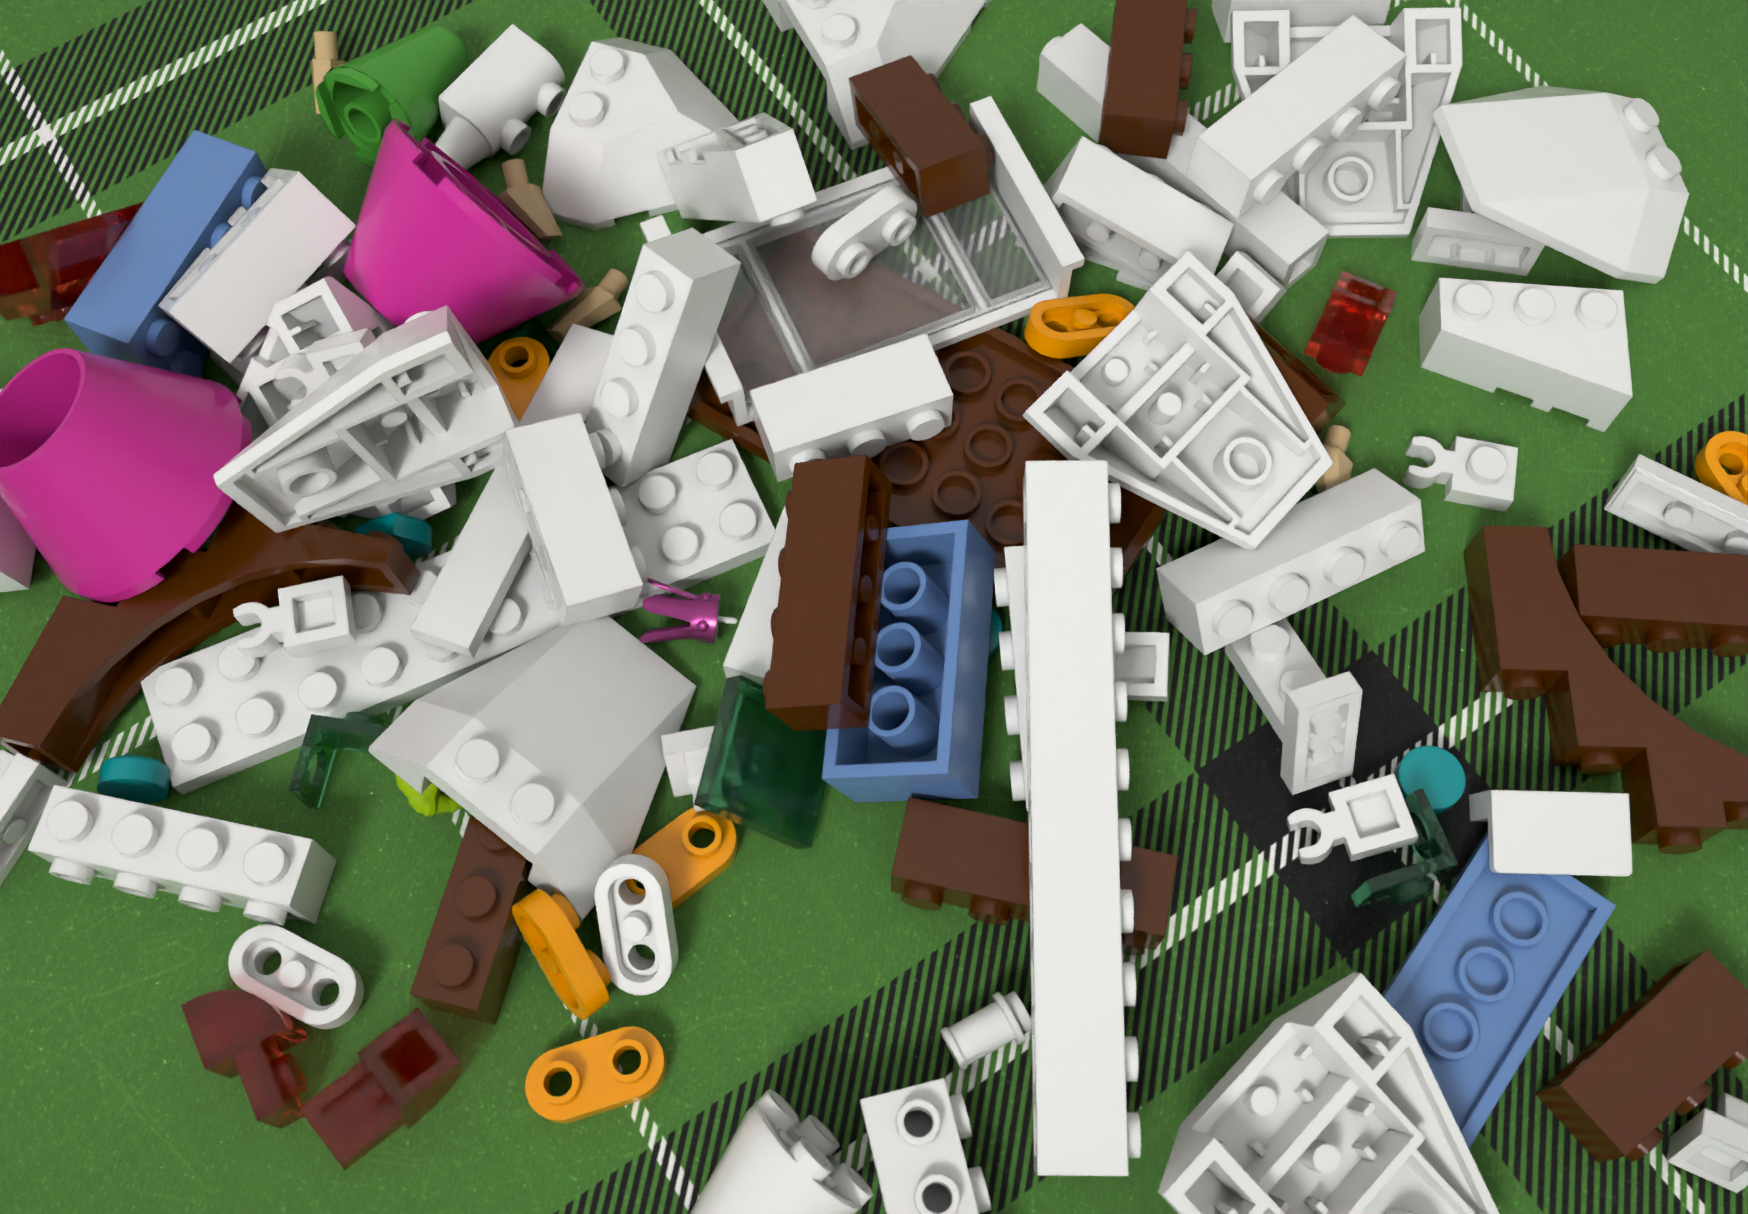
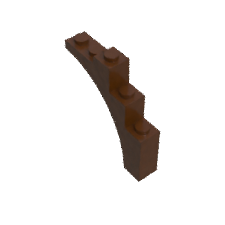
M233 501L209 548L201 546L194 554L183 548L158 570L159 573L164 575L165 579L154 587L129 599L111 603H96L62 596L0 705V744L15 755L19 753L41 765L78 773L104 730L142 688L141 682L158 667L174 661L181 654L224 627L238 622L233 614V609L248 602L261 603L267 608L279 605L278 589L341 575L349 583L351 592L373 591L411 595L421 573L404 552L403 544L384 532L369 531L367 535L348 532L332 523L321 520L275 533L240 504Z
M1482 526L1463 552L1480 692H1503L1505 698L1512 700H1527L1545 695L1554 766L1579 767L1581 774L1589 776L1609 775L1620 771L1623 793H1629L1631 844L1658 845V851L1663 854H1686L1701 850L1704 841L1725 829H1748V756L1689 727L1652 701L1609 659L1581 620L1558 572L1548 528L1539 526Z

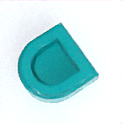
M393 512L361 523L355 528V533L367 535L369 531H380L393 536L403 544L404 552L409 558L426 556L432 552V526L426 521L412 516Z

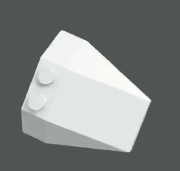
M1461 7L1404 8L1391 25L1369 26L1407 54L1396 79L1401 83L1399 91L1387 107L1378 113L1372 109L1362 118L1357 129L1347 140L1342 143L1334 140L1324 149L1319 160L1309 171L1304 174L1296 171L1286 179L1281 191L1330 231L1327 239L1403 238L1410 235L1440 138V132L1432 113L1439 106L1450 104L1462 67ZM1290 10L1232 11L1230 14L1231 71L1242 101L1338 26L1290 27Z
M1538 86L1441 105L1432 113L1472 211L1614 278L1656 284L1665 277L1689 193L1679 174L1682 170L1681 163L1678 157L1667 148L1657 127L1659 124L1658 114L1648 102L1641 98L1634 99L1607 92Z
M1187 251L1146 292L1134 310L1071 372L1067 370L1023 414V417L1068 460H1108L1109 481L1120 483L1121 487L1242 548L1251 550L1260 544L1333 464L1235 294L1190 251Z
M446 305L434 311L417 313L408 318L403 325L383 333L213 474L216 486L275 533H279L474 478L504 465L502 455L505 430L520 427L521 425L490 364Z
M607 615L593 620L578 622L563 628L560 625L416 699L369 746L368 752L420 794L432 783L530 861L533 866L527 880L549 896L556 892L560 893L571 904L581 923L596 906L595 886L601 874L615 859L632 854L666 766L661 735L679 732L696 685Z
M1357 972L1350 974L1276 1018L1180 1124L1158 1193L1178 1214H1499L1412 1028L1362 973Z

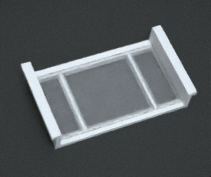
M991 96L970 103L968 125L976 134L979 132L984 134L992 151L993 166L987 168L990 194L925 218L917 208L915 215L916 226L911 235L897 246L890 245L870 259L865 269L851 279L830 280L813 264L811 259L812 251L820 236L832 224L881 189L890 185H898L905 191L888 167L816 192L815 195L818 201L803 206L805 214L792 222L771 226L769 220L761 223L736 221L702 234L741 262L704 364V368L720 403H728L737 427L754 421L749 390L923 334H927L934 351L1027 316L1030 314L1032 307L1038 302L1068 297L1072 270L1084 266L1085 258ZM663 215L640 223L641 231L647 243L671 235Z

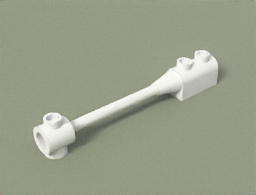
M512 24L438 97L442 128L445 131L435 145L465 170H468L485 158H492L501 148L510 155H515L524 147L531 134V128L525 123L537 111L546 118H551L560 110L567 95V91L561 87L565 83V75L561 66L544 47ZM349 248L329 268L323 267L307 285L310 286L328 276L342 284L347 279L343 272V267ZM265 325L263 329H265L267 332L269 331L270 327ZM263 343L249 357L241 359L237 356L230 364L213 352L210 353V356L216 365L240 386L251 358L259 355Z

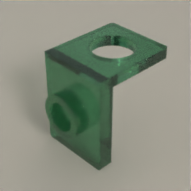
M348 712L345 719L311 714L289 791L308 808L319 809L336 750L343 749L369 753V746L389 726L385 725L386 722L381 718L362 712ZM316 755V771L313 780L310 783L311 765Z
M1423 789L1411 792L1405 799L1418 834L1417 843L1411 844L1419 862L1366 880L1351 894L1356 908L1387 897L1391 898L1395 907L1425 897L1433 892L1430 883L1439 880L1458 864ZM1417 816L1426 829L1429 844L1420 831Z

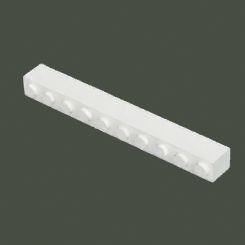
M1108 460L1025 461L1023 477L1034 1171L1037 1175L1129 1176L1128 1158H1140L1141 1155L1139 1113L1127 1112L1126 1082L1138 1081L1139 1058L1136 1036H1124V1006H1135L1136 972L1134 962H1122L1121 933H1133L1134 902L1131 889H1120L1119 861L1131 860L1132 834L1130 819L1118 818L1117 791H1128L1129 754L1127 748H1116L1115 722H1126L1127 686L1125 680H1114L1113 654H1124L1125 619L1123 613H1112L1111 588H1122L1123 554L1121 547H1110L1109 523H1120L1121 489L1120 483H1108Z

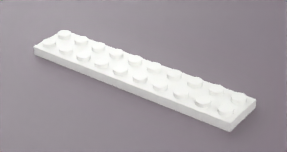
M732 439L649 471L641 479L622 488L617 484L608 488V490L616 488L622 497L627 516V524L622 526L629 547L637 545L640 548L646 563L648 578L681 590L765 556L775 532V528ZM533 544L474 658L418 640L410 630L413 621L451 552L448 551L415 565L421 574L411 595L373 591L351 592L357 644L292 657L284 649V643L281 642L271 653L258 658L246 657L237 648L236 640L254 636L260 630V626L158 667L141 682L165 764L170 769L169 777L172 787L184 795L418 699L560 626L561 624ZM647 581V583H643V588L635 608L608 616L615 618L642 607V602L647 597L654 595L668 596L673 594V592L656 587Z

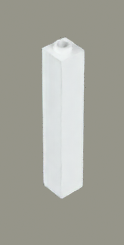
M1080 23L1063 37H1054L1043 48L1039 56L1040 64L1036 90L1098 143L1109 46ZM1188 112L1183 136L1172 135L1167 159L1114 153L1144 172L1156 175L1165 184L1191 199L1208 205L1217 214L1233 222L1234 226L1223 252L1230 258L1236 251L1245 252L1285 289H1289L1317 265L1330 231L1283 191L1280 190L1276 197L1267 205L1261 206L1257 203L1237 219L1185 177L1196 138L1207 129Z

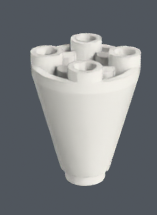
M768 1089L747 1111L690 1214H856L873 1196V1192L866 1181L853 1168L845 1163L840 1165L832 1155L840 1145L835 1136L821 1121L809 1115L801 1123L792 1107L779 1094Z

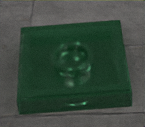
M742 675L728 677L694 805L795 849L811 848L826 787V782L822 779L827 729L793 730L765 709L766 701L763 694V685Z

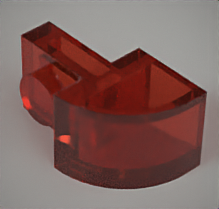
M1342 271L1304 354L1314 357L1316 362L1328 371L1337 374L1351 372L1362 377L1398 292Z
M238 990L210 992L181 1005L205 1070L230 1079L240 1074L258 1122L282 1129L307 1116L300 1094L307 1091L304 1074L291 1053L283 1054L284 1051L309 1039L303 1027L293 1016L256 995Z
M418 1007L357 1053L360 1059L359 1063L299 1108L303 1117L344 1171L405 1124L409 1130L447 1094L461 1073V1060Z

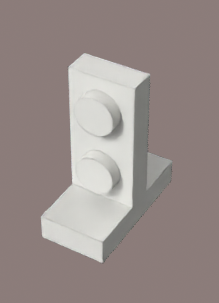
M1461 186L1460 211L1427 208L1412 239L1411 260L1527 276L1545 245L1472 211Z
M1286 618L1226 645L1225 653L1283 743L1280 776L1291 794L1294 795L1353 775L1363 690L1351 672L1347 671L1326 678Z

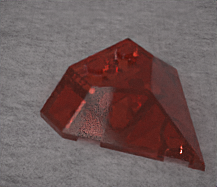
M144 202L0 245V314L6 321L28 316L32 326L50 321L64 320Z

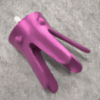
M648 578L650 584L688 599L654 595L643 600V608L650 613L677 618L691 623L649 630L641 636V643L694 639L701 643L709 642L716 644L718 624H736L738 622L737 618L719 616L720 594L711 595L710 593H703L702 595H694Z

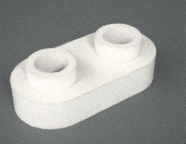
M890 185L881 189L832 224L820 236L812 251L811 259L813 264L832 281L843 278L851 279L865 269L870 259L890 245L897 246L911 235L916 226L917 203L898 185Z
M638 854L624 855L615 859L606 868L595 886L594 896L604 964L611 976V981L618 988L633 995H648L660 990L667 983L678 963L679 952L670 887L664 870L654 860ZM636 879L640 881L645 887L646 894L636 895L632 893L626 885V880ZM643 944L650 947L655 954V958L645 959L637 953L635 945Z
M272 924L255 926L244 932L236 940L230 951L228 967L231 978L237 986L318 1029L339 1027L348 1022L361 1006L364 996V985L359 972L352 965L280 926ZM280 953L281 965L278 970L270 975H265L263 965L266 959L272 954ZM337 983L339 986L337 999L330 1005L322 1006L320 1002L322 990L329 984Z

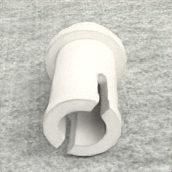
M1015 991L1005 996H1002L1000 992L994 993L992 995L993 1003L952 1026L944 1027L940 1030L949 1051L961 1071L967 1069L968 1065L1014 1039L1019 1045L1026 1042L1024 1034L1032 1030L1031 1018Z

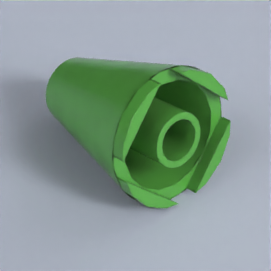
M430 25L330 69L324 76V80L317 85L315 95L319 111L329 130L337 140L346 135L359 148L353 155L361 162L374 167L384 130L393 118L406 123L410 127L408 133L417 141L421 142L425 137L427 138L440 116L438 97L469 67L466 46L455 32L438 25Z

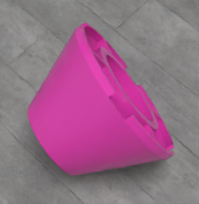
M396 118L392 119L384 130L343 267V272L349 282L376 310L398 327L417 313L434 311L447 305L475 345H478L578 297L586 288L585 284L555 250L551 249L548 252L530 232L531 229L496 195L426 137L421 142L417 141L408 133L410 127L406 123Z
M55 349L27 364L0 392V495L57 578L68 590L85 600L96 603H111L129 599L165 579L164 575L159 573L158 570L183 548L194 554L217 527L233 499L216 486L213 474L252 443L251 422L241 414L239 404L242 400L234 392L218 382L75 349Z

